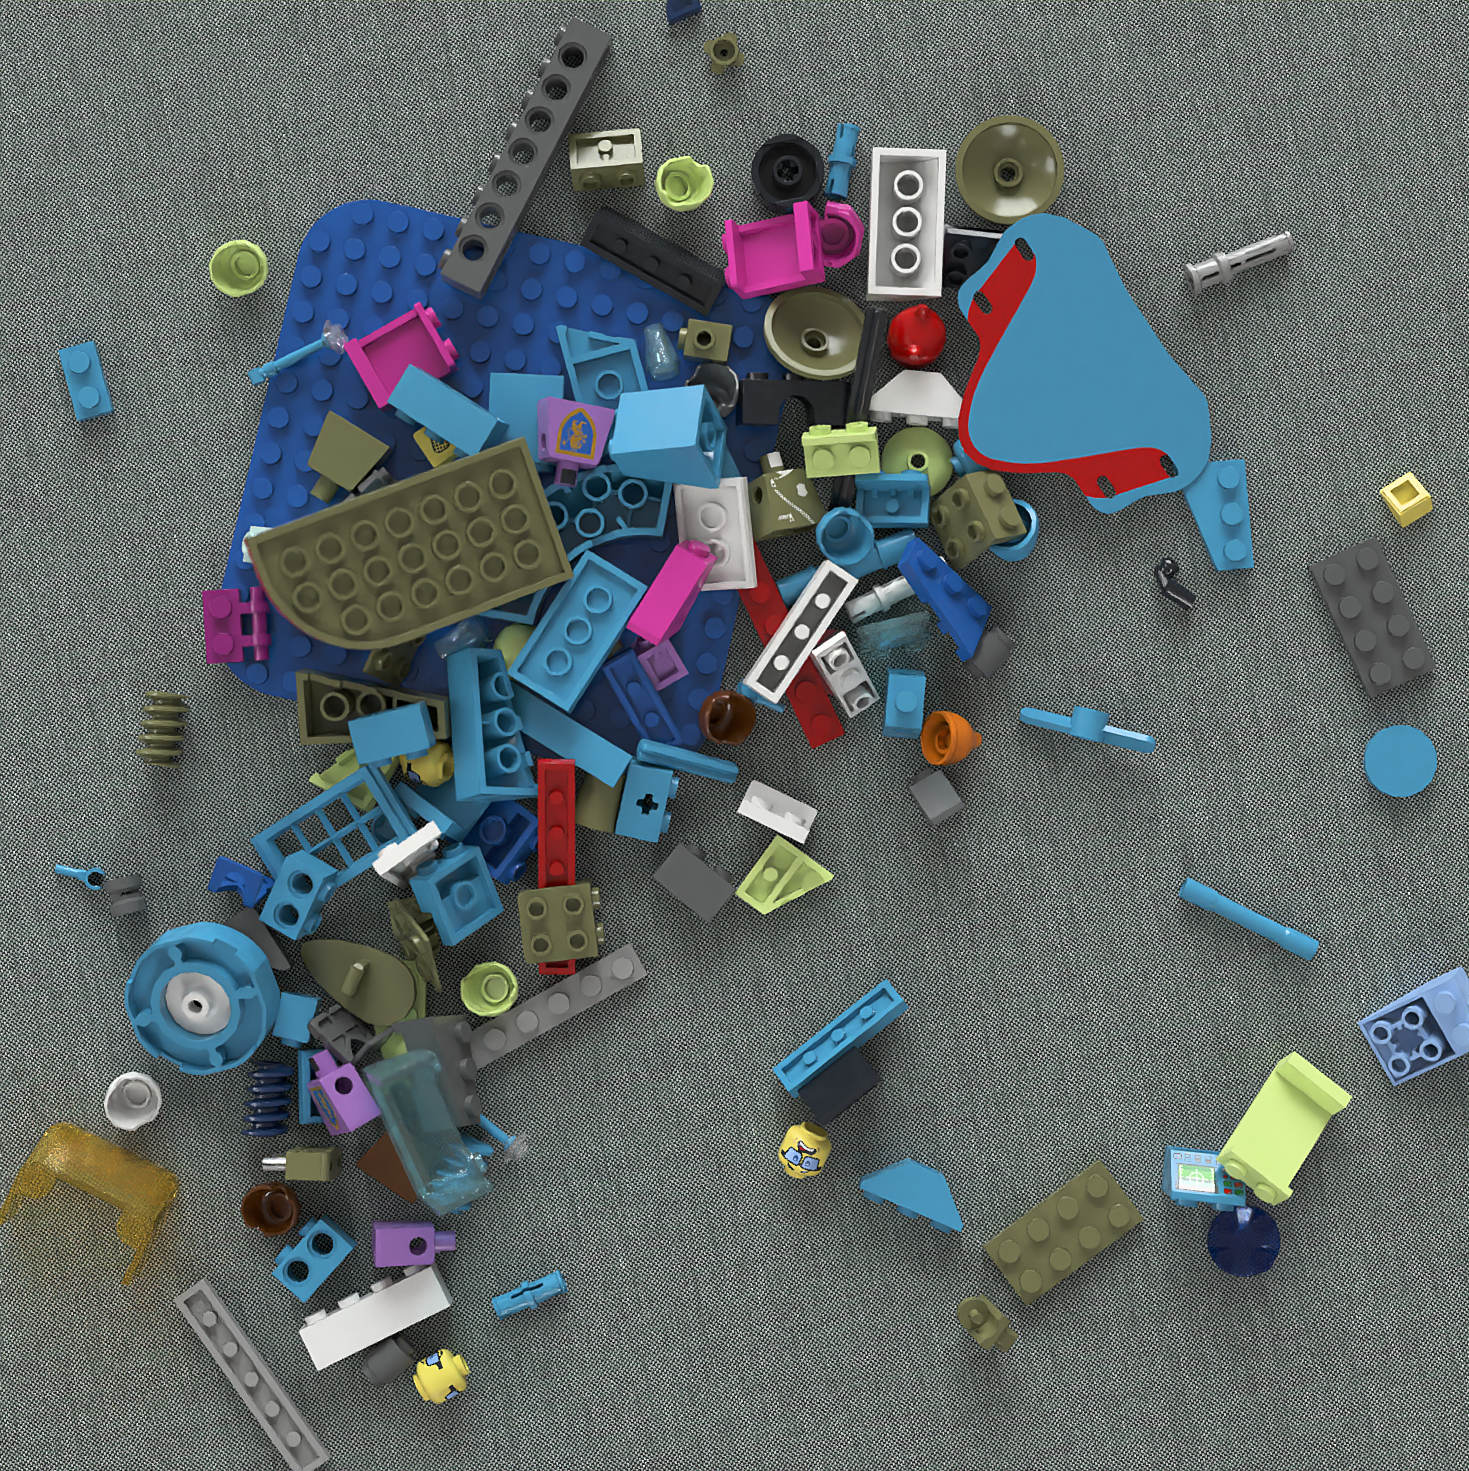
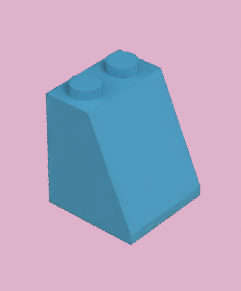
M704 385L621 393L619 407L615 410L614 415L615 431L613 439L609 441V454L611 460L617 463L623 475L709 489L719 488L727 426Z

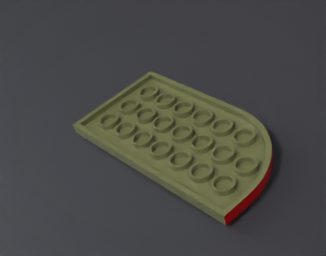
M525 436L243 539L260 584L279 613L305 634L330 645L351 649H379L404 643L574 577Z

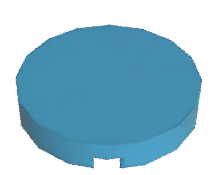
M1393 725L1377 731L1365 747L1363 770L1368 782L1379 792L1392 797H1409L1421 792L1432 781L1437 769V753L1431 740L1421 730L1408 725Z

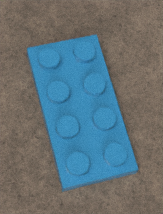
M588 549L572 571L574 577L567 579L507 672L509 676L570 714L649 590V587Z

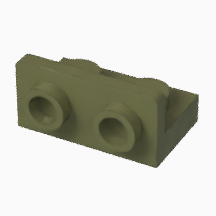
M640 128L568 134L570 170L574 191H596L598 189L619 187L631 188L645 184Z

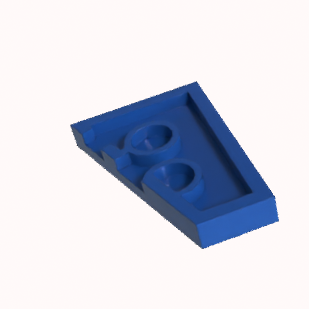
M916 537L907 543L897 567L921 603L930 604L940 619L936 625L943 635L949 632L959 647L955 652L960 660L964 662L973 657L992 607L919 537Z

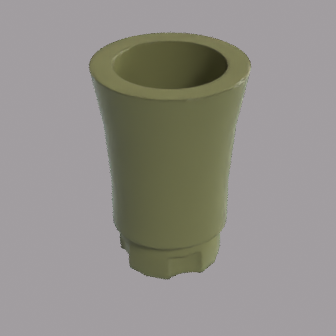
M586 772L575 800V823L594 830L615 833L618 808L627 778L625 772L615 788Z

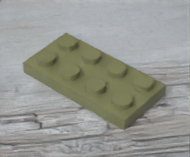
M1098 1159L982 1246L1026 1306H1028L1144 1220V1218L1101 1160Z

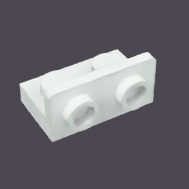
M756 780L751 782L737 811L803 844L817 815L816 809Z

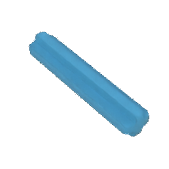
M642 739L636 748V755L641 761L729 784L734 783L739 774V768L734 762L659 742Z

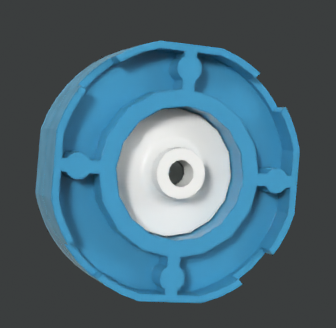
M198 922L166 931L139 957L130 979L126 982L124 1003L138 1041L153 1057L157 1059L161 1055L170 1062L179 1065L178 1071L193 1075H207L238 1067L255 1052L275 1024L280 1007V989L267 956L251 939L241 932L222 924Z

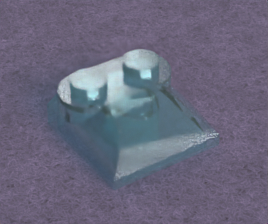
M928 610L853 628L860 655H868L871 662L891 657L890 649L904 646L905 653L926 648L925 641L932 639L928 626L930 622Z

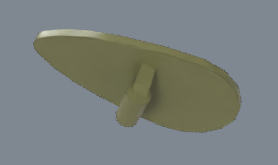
M317 939L307 941L301 946V957L316 982L349 1012L366 1023L379 1027L390 1026L392 1023L405 1019L413 1009L417 996L416 981L409 967L398 957L373 947L341 939Z

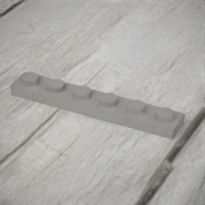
M631 942L581 969L575 975L565 978L502 1015L472 1030L470 1045L472 1059L475 1061L477 1070L648 975Z
M204 1277L177 1296L173 1301L293 1471H313L329 1460L331 1455L207 1278Z

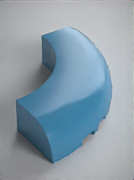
M617 464L598 466L594 469L578 473L576 487L552 484L545 489L544 493L570 566L579 560L587 549L593 551L604 545L628 539L650 538L663 540L673 483L625 476ZM553 585L476 615L536 627L544 600Z

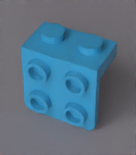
M453 774L450 780L445 781L438 787L418 784L414 789L400 781L394 789L397 797L402 800V805L411 817L417 819L421 815L428 821L427 824L434 821L441 831V836L439 837L441 840L447 835L458 842H462L491 803L456 801L455 774Z

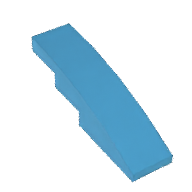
M511 682L514 693L511 702L516 716L520 715L523 729L520 731L565 759H575V765L615 788L633 756Z

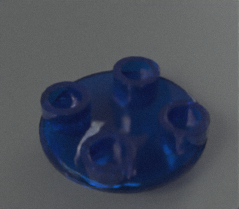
M1245 1204V1206L1235 1205L1234 1211L1220 1212L1212 1221L1207 1235L1208 1250L1217 1267L1228 1274L1238 1277H1250L1270 1270L1278 1256L1281 1244L1279 1228L1274 1219L1263 1209Z

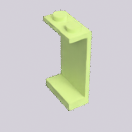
M1294 1051L1278 1061L1216 1158V1161L1224 1166L1225 1171L1230 1176L1242 1180L1252 1188L1259 1199L1275 1206L1292 1195L1293 1190L1288 1187L1332 1115L1346 1108L1352 1096Z

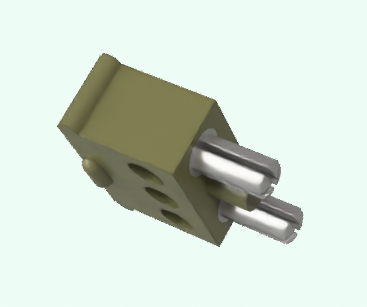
M299 1145L287 1151L286 1154L274 1153L271 1158L265 1157L262 1163H266V1165H262V1168L266 1171H285V1180L331 1182L342 1174V1147L333 1145Z

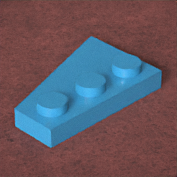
M1245 459L1207 462L1199 476L1181 490L1187 507L1191 510L1197 524L1198 532L1215 571L1254 568ZM1171 465V470L1176 477L1178 469L1175 465Z

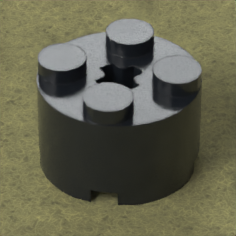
M796 134L776 135L769 138L755 154L751 165V186L757 200L766 210L782 215L794 213V203L808 201L812 205L817 201L822 190L824 179L823 158L819 150L803 139V137ZM789 168L790 173L794 174L791 181H786L784 177H779L782 175V169Z

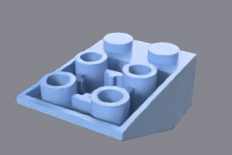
M1462 966L1430 980L1357 1023L1393 1086L1469 1052V978Z

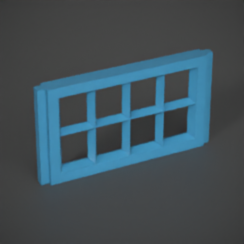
M369 763L257 834L250 841L275 881L285 861L284 856L274 841L277 837L292 829L304 851L318 858L316 856L318 852L334 843L347 864L346 868L338 872L333 882L336 884L337 889L373 866L372 863L379 859L378 853L392 843L399 845L418 830L380 767L371 769ZM365 782L379 806L360 817L347 793ZM340 798L354 821L336 832L322 809ZM383 812L397 836L378 846L365 823ZM316 813L330 837L312 848L298 824ZM359 828L372 851L354 862L340 838ZM291 905L294 914H297L296 908Z

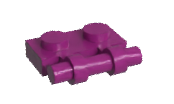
M251 587V602L246 603L241 602V589L239 588L202 591L207 664L245 662V647H254L255 661L269 660L268 646L272 645L271 634L267 633L266 613L270 612L269 601H265V592L262 587ZM252 614L253 635L244 636L242 615Z

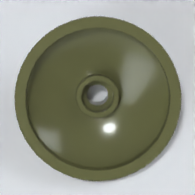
M1002 115L982 122L965 137L956 156L954 172L959 194L970 210L991 223L1011 226L1027 216L1045 213L1052 206L1062 188L1065 167L1061 149L1053 135L1046 128L1026 117ZM1003 170L1012 171L1014 179L1011 181L1003 180L1001 172Z
M798 287L779 295L769 306L763 323L764 339L772 355L790 371L811 379H838L855 371L865 315L854 302L838 292L822 287Z

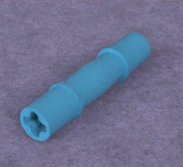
M907 528L882 539H874V547L866 559L854 566L838 567L856 579L881 568L885 571L888 567L899 563L907 543L916 538L912 528ZM809 565L807 569L775 581L786 608L795 604L820 565L814 568L812 565Z

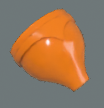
M934 711L928 715L923 723L921 748L924 757L932 765L948 766L957 764L965 759L974 748L981 745V734L974 731L969 722L959 714L951 713L950 711Z

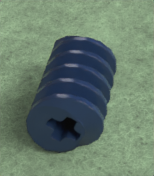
M249 1060L248 1062L258 1066V1070L247 1072V1077L256 1080L257 1084L246 1087L245 1091L255 1095V1099L245 1101L244 1106L253 1109L254 1114L243 1116L242 1120L252 1124V1128L241 1131V1134L253 1137H277V1135L287 1133L289 1127L279 1121L289 1118L290 1112L280 1106L291 1103L292 1098L282 1093V1091L292 1089L293 1083L283 1077L292 1075L294 1068L278 1061Z

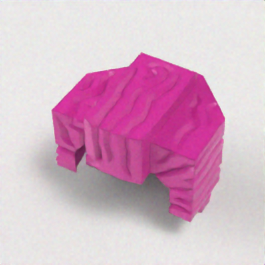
M827 201L824 217H819L824 266L841 268L860 255L865 226L850 205Z

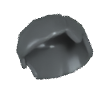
M718 362L702 363L696 367L693 376L685 381L684 387L704 385L722 418L728 416L736 407L739 398V380L737 374L729 366Z

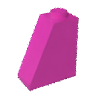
M686 539L676 545L629 620L626 628L656 646L679 632L718 557L709 553L710 548L698 540L692 539L689 541Z

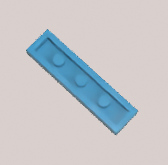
M885 979L772 1070L795 1099L799 1096L797 1092L853 1046L857 1049L909 1009V1007L889 981Z

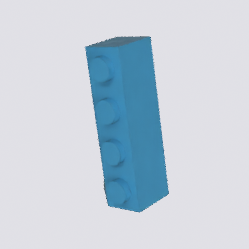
M468 648L447 656L456 801L495 802L538 797V783H534L530 766L534 764L530 751L525 752L520 734L523 725L520 715L516 716L511 702L514 693L507 674L502 651L498 649Z

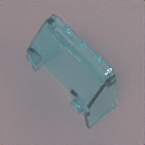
M421 1047L373 1063L361 1069V1073L370 1095L382 1113L380 1117L413 1190L424 1205L441 1217L495 1189L493 1184L482 1175L487 1169L478 1151L471 1153L465 1147L437 1085V1081H439L437 1073L441 1072L442 1068L435 1053Z

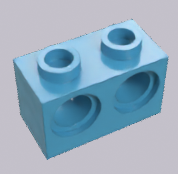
M304 850L287 856L259 920L295 941L307 934H313L322 921V915L319 913L324 903L331 899L336 890V884L333 882L338 874V870ZM305 874L311 878L312 888L307 885ZM291 905L296 908L299 915L298 919L293 916Z
M326 1214L319 1221L312 1217L299 1231L298 1234L303 1239L293 1249L288 1244L273 1260L279 1266L271 1274L303 1303L307 1301L357 1245V1242ZM320 1233L328 1234L333 1240V1249L330 1251L319 1249L315 1241L316 1235ZM292 1262H304L309 1269L308 1277H296L291 1270Z

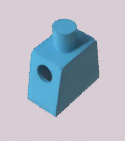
M887 668L882 724L883 737L919 738L922 730L926 684L924 671Z

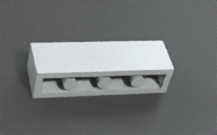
M823 561L742 683L769 702L777 704L859 580L831 561Z
M435 1261L434 1264L410 1265L403 1270L405 1276L394 1281H392L390 1276L383 1278L370 1286L372 1292L362 1297H359L357 1292L337 1302L339 1308L329 1313H326L323 1308L305 1317L304 1319L307 1324L302 1326L299 1333L317 1371L451 1306L453 1298Z

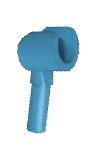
M744 679L738 682L737 693L746 696L752 703L762 704L779 713H783L785 709L784 704L769 702L742 683Z
M59 864L56 865L55 873L82 880L92 890H98L103 887L93 885L89 881V875L92 872L106 874L99 867H93L87 871Z

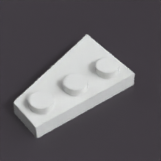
M434 821L430 822L399 845L392 843L378 853L379 859L372 863L373 867L382 878L404 890L410 885L409 879L417 874L415 869L417 865L427 860L436 859V854L433 850L438 848L439 843L436 839L441 836V831Z

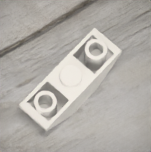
M904 369L872 396L868 415H870V420L875 422H891L892 417L906 418V424L927 426L929 420L942 422L943 428L958 429V416L962 398L941 373Z
M837 630L815 645L809 655L850 719L880 699L843 631Z

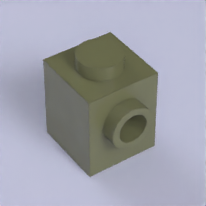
M689 319L688 327L680 328L677 349L684 350V360L700 363L718 362L727 366L732 325Z

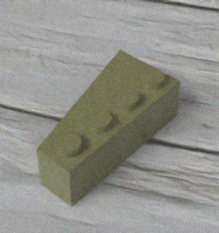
M303 668L295 672L300 745L353 743L347 723L349 720L421 701H426L435 739H447L452 735L448 696L310 668Z

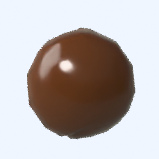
M732 690L715 691L713 694L708 695L701 705L698 713L699 729L708 740H712L717 744L739 745L751 734L754 728L756 708L749 698Z
M272 1181L253 1187L243 1197L240 1211L247 1228H255L261 1231L265 1237H275L289 1233L299 1223L301 1203L290 1186L280 1181Z

